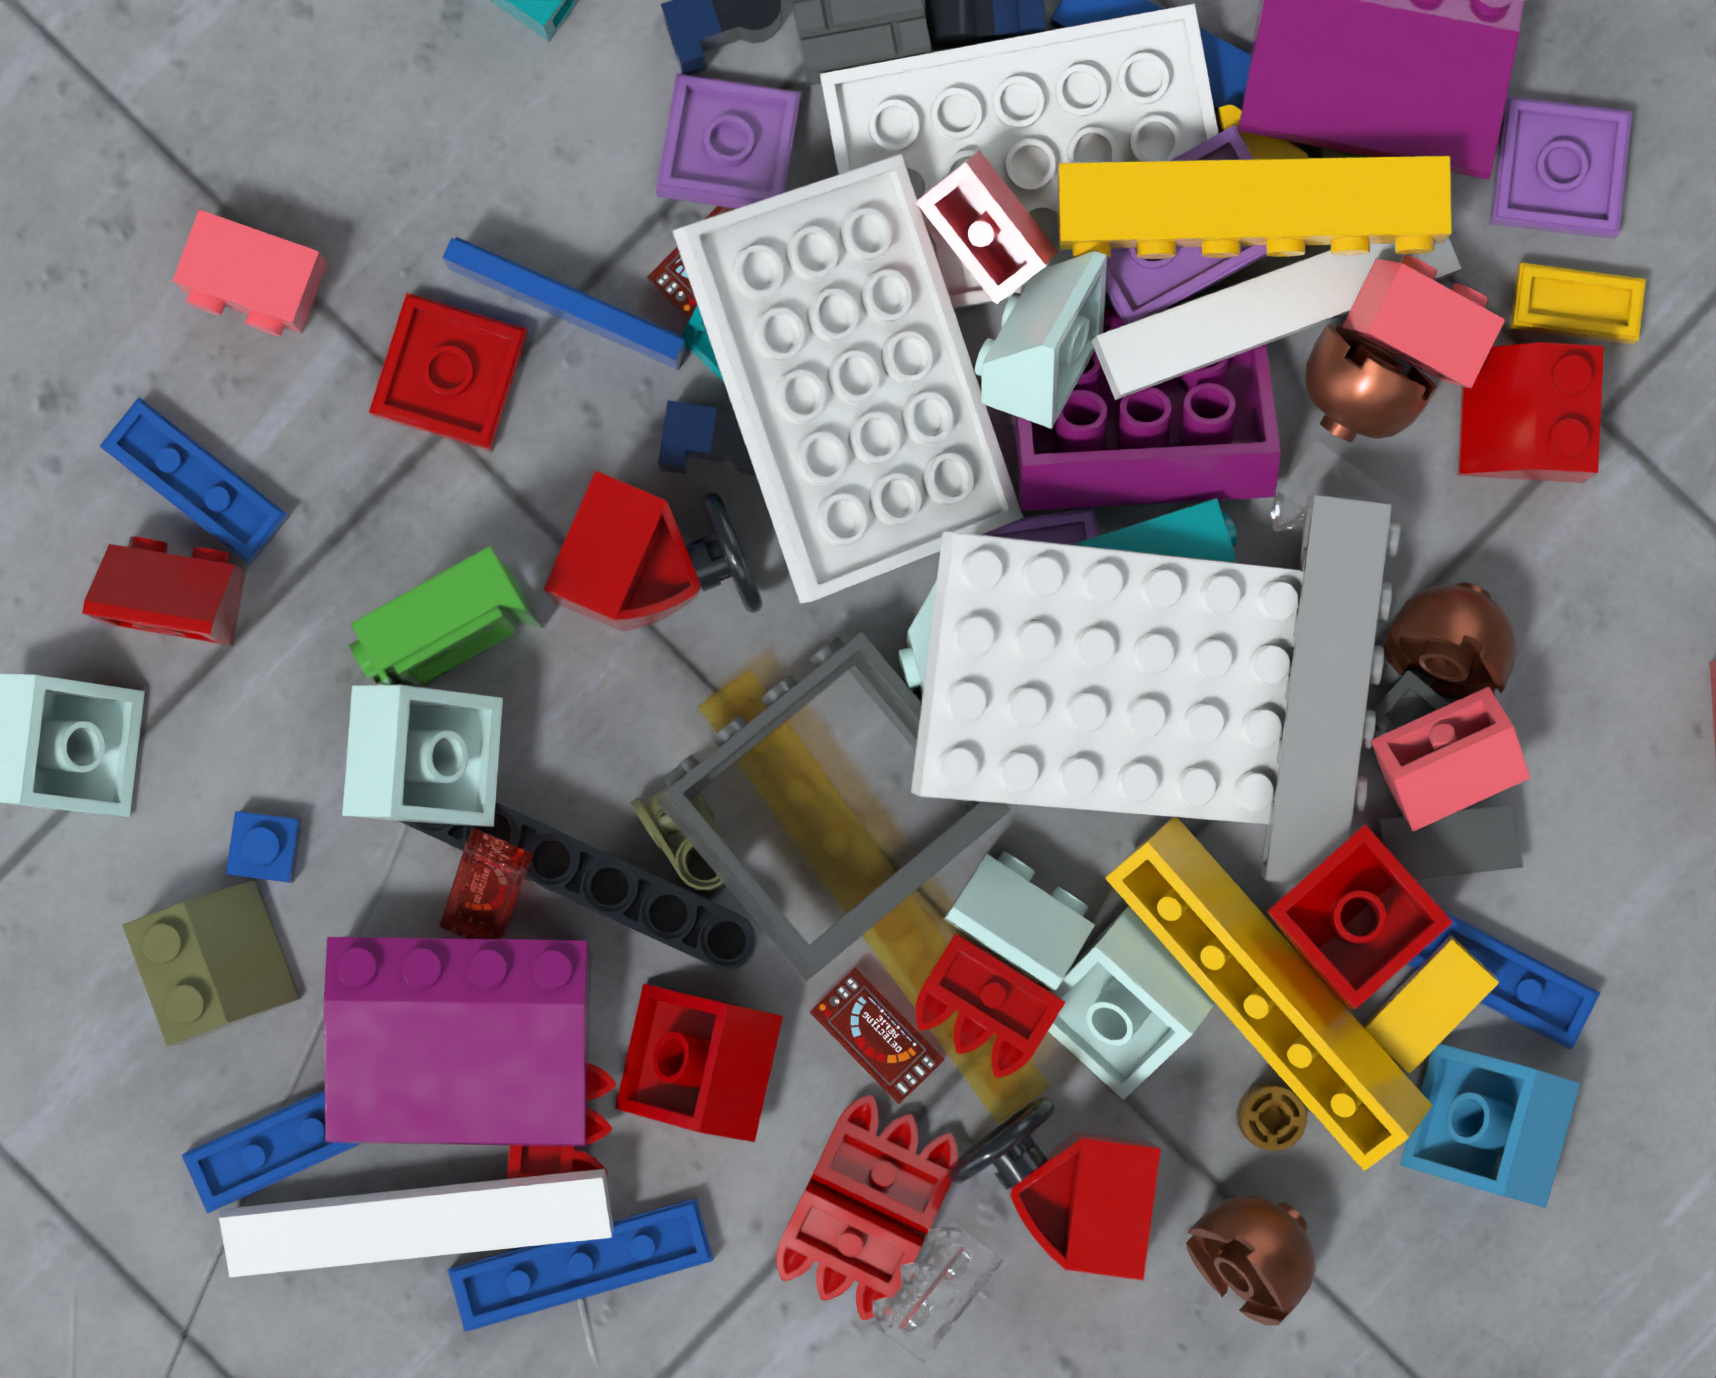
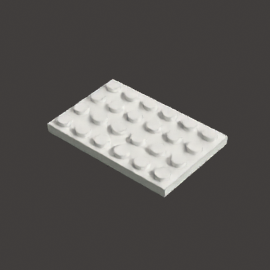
M1195 4L820 74L838 175L902 154L916 198L919 200L933 186L980 150L1057 250V172L1059 163L1171 161L1219 134ZM920 208L953 309L993 303L994 301ZM1058 250L1044 268L1073 259V250ZM1030 278L1001 301L1009 300L1014 292L1022 294Z
M902 154L673 230L800 603L815 601L941 551L943 531L982 535L1023 518L986 405L981 404V390L920 207L916 203L917 198Z
M943 531L911 793L923 797L1269 824L1271 803L1275 801L1279 769L1277 754L1279 739L1283 738L1287 706L1285 693L1288 674H1291L1295 643L1293 632L1296 610L1299 611L1303 572L1291 568Z

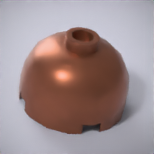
M1326 324L1315 342L1306 363L1305 385L1310 400L1325 414L1320 421V425L1330 433L1348 442H1353L1357 434L1373 439L1397 435L1415 422L1426 408L1437 387L1429 377L1413 365L1405 376L1402 374L1404 367L1394 360V355L1339 325L1334 329L1330 324Z
M1466 582L1456 585L1430 587L1417 592L1401 608L1382 646L1385 659L1397 673L1403 676L1408 670L1412 671L1413 669L1436 680L1429 686L1440 696L1460 700L1488 686L1493 694L1496 689L1501 694L1512 672L1517 651L1513 625L1508 616L1496 602L1491 600V595L1485 589Z
M1250 1195L1222 1200L1208 1210L1187 1232V1234L1193 1235L1186 1242L1187 1251L1196 1268L1210 1286L1223 1297L1227 1293L1229 1285L1240 1298L1246 1301L1238 1311L1266 1326H1279L1296 1308L1311 1287L1316 1270L1312 1243L1306 1234L1308 1230L1307 1223L1295 1208L1284 1202L1275 1204L1265 1198Z

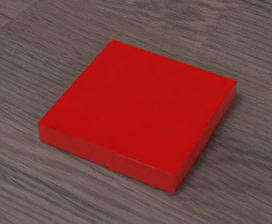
M406 293L368 413L380 419L492 452L528 338V330Z

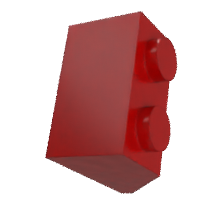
M1546 342L1492 346L1472 388L1461 386L1457 476L1584 483L1598 474L1604 346Z
M130 536L128 547L114 544L108 545L85 597L82 614L109 626L233 646L246 571L236 565L229 564L230 553L193 547L191 557L167 554L168 543L136 536Z
M1366 824L1267 910L1268 914L1306 963L1347 1009L1354 1010L1453 923Z
M643 984L615 1109L698 1133L755 1142L783 1016L733 1003Z

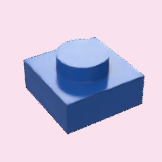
M235 811L226 874L293 883L302 820Z

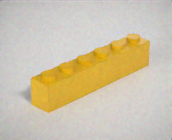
M1450 156L1059 163L1057 172L1058 250L1072 249L1073 258L1097 251L1107 255V259L1111 258V249L1137 248L1138 258L1165 259L1176 256V247H1201L1202 257L1227 258L1240 256V246L1266 245V255L1274 257L1304 255L1305 245H1331V254L1342 256L1370 253V244H1395V253L1426 254L1434 252V243H1443L1451 235Z
M1172 817L1132 851L1105 878L1363 1171H1366L1410 1138L1433 1105L1178 817Z

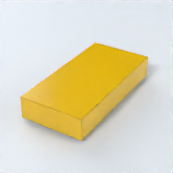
M1520 263L1516 269L1509 328L1634 345L1639 341L1646 279Z
M1450 935L1362 1026L1382 1049L1410 1074L1499 984L1498 978Z

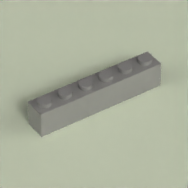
M1320 495L1307 497L1298 570L1303 572L1299 611L1296 610L1293 636H1295L1291 674H1288L1285 700H1287L1283 738L1279 739L1277 763H1279L1275 801L1271 803L1269 824H1266L1260 876L1267 881L1298 884L1350 837L1353 811L1363 812L1365 806L1367 774L1358 773L1361 748H1371L1376 721L1375 711L1366 710L1369 684L1379 685L1384 659L1383 647L1374 646L1377 620L1387 621L1392 598V584L1382 582L1385 556H1396L1400 535V520L1390 518L1392 504Z

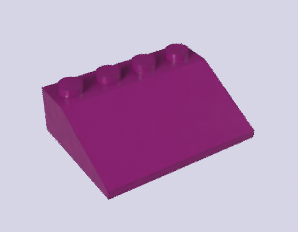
M1260 0L1238 131L1369 157L1450 156V172L1489 180L1520 33L1524 0Z
M1114 307L1104 308L1103 333L1124 326ZM1266 344L1117 400L1113 396L1098 356L1094 351L1052 429L1014 415L1021 511L1210 501L1216 498L1217 500L1276 497L1281 449Z
M327 937L324 986L325 1141L327 1143L585 1147L592 955L588 942L584 940Z

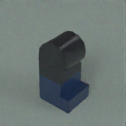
M672 0L661 4L663 18L681 72L687 75L707 69L703 52L737 42L741 39L750 43L764 42L776 34L782 22L781 0Z
M925 0L929 39L931 46L960 48L1045 32L1046 30L1043 0Z
M667 400L658 460L661 471L686 474L688 458L690 457L731 463L739 472L747 475H756L734 410Z

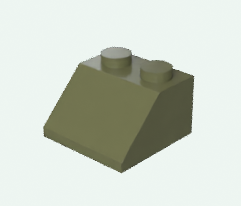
M255 879L182 901L122 924L167 1046L182 1045L301 999L257 880Z

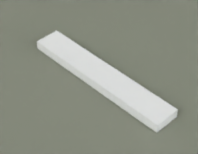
M1449 237L1443 243H1434V252L1426 254L1395 253V244H1370V253L1363 255H1332L1331 250L1097 335L1091 342L1113 396L1117 400L1349 314L1376 258L1400 262L1403 255L1414 257L1438 271L1434 281L1454 275L1462 268Z
M605 1169L223 1209L219 1216L229 1277L612 1238L614 1230Z

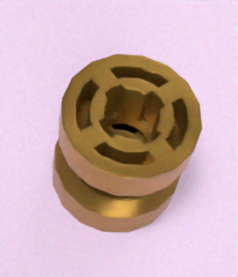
M1272 1084L1258 1085L1248 1090L1239 1100L1236 1110L1237 1126L1242 1136L1253 1145L1269 1151L1285 1150L1295 1145L1304 1134L1307 1124L1306 1109L1301 1099L1291 1090Z

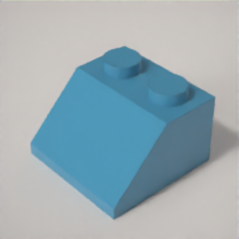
M1439 1044L1430 1054L1420 1090L1433 1106L1410 1138L1407 1139L1400 1166L1546 1208L1580 1083L1534 1068Z

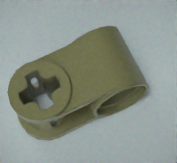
M669 786L646 800L637 797L630 802L660 850L663 849L679 877L691 889L700 893H715L727 887L718 875L710 880H699L691 875L689 860L696 849L667 814L661 817L665 811L657 803ZM699 792L690 800L691 804L733 853L730 845L713 820V812Z

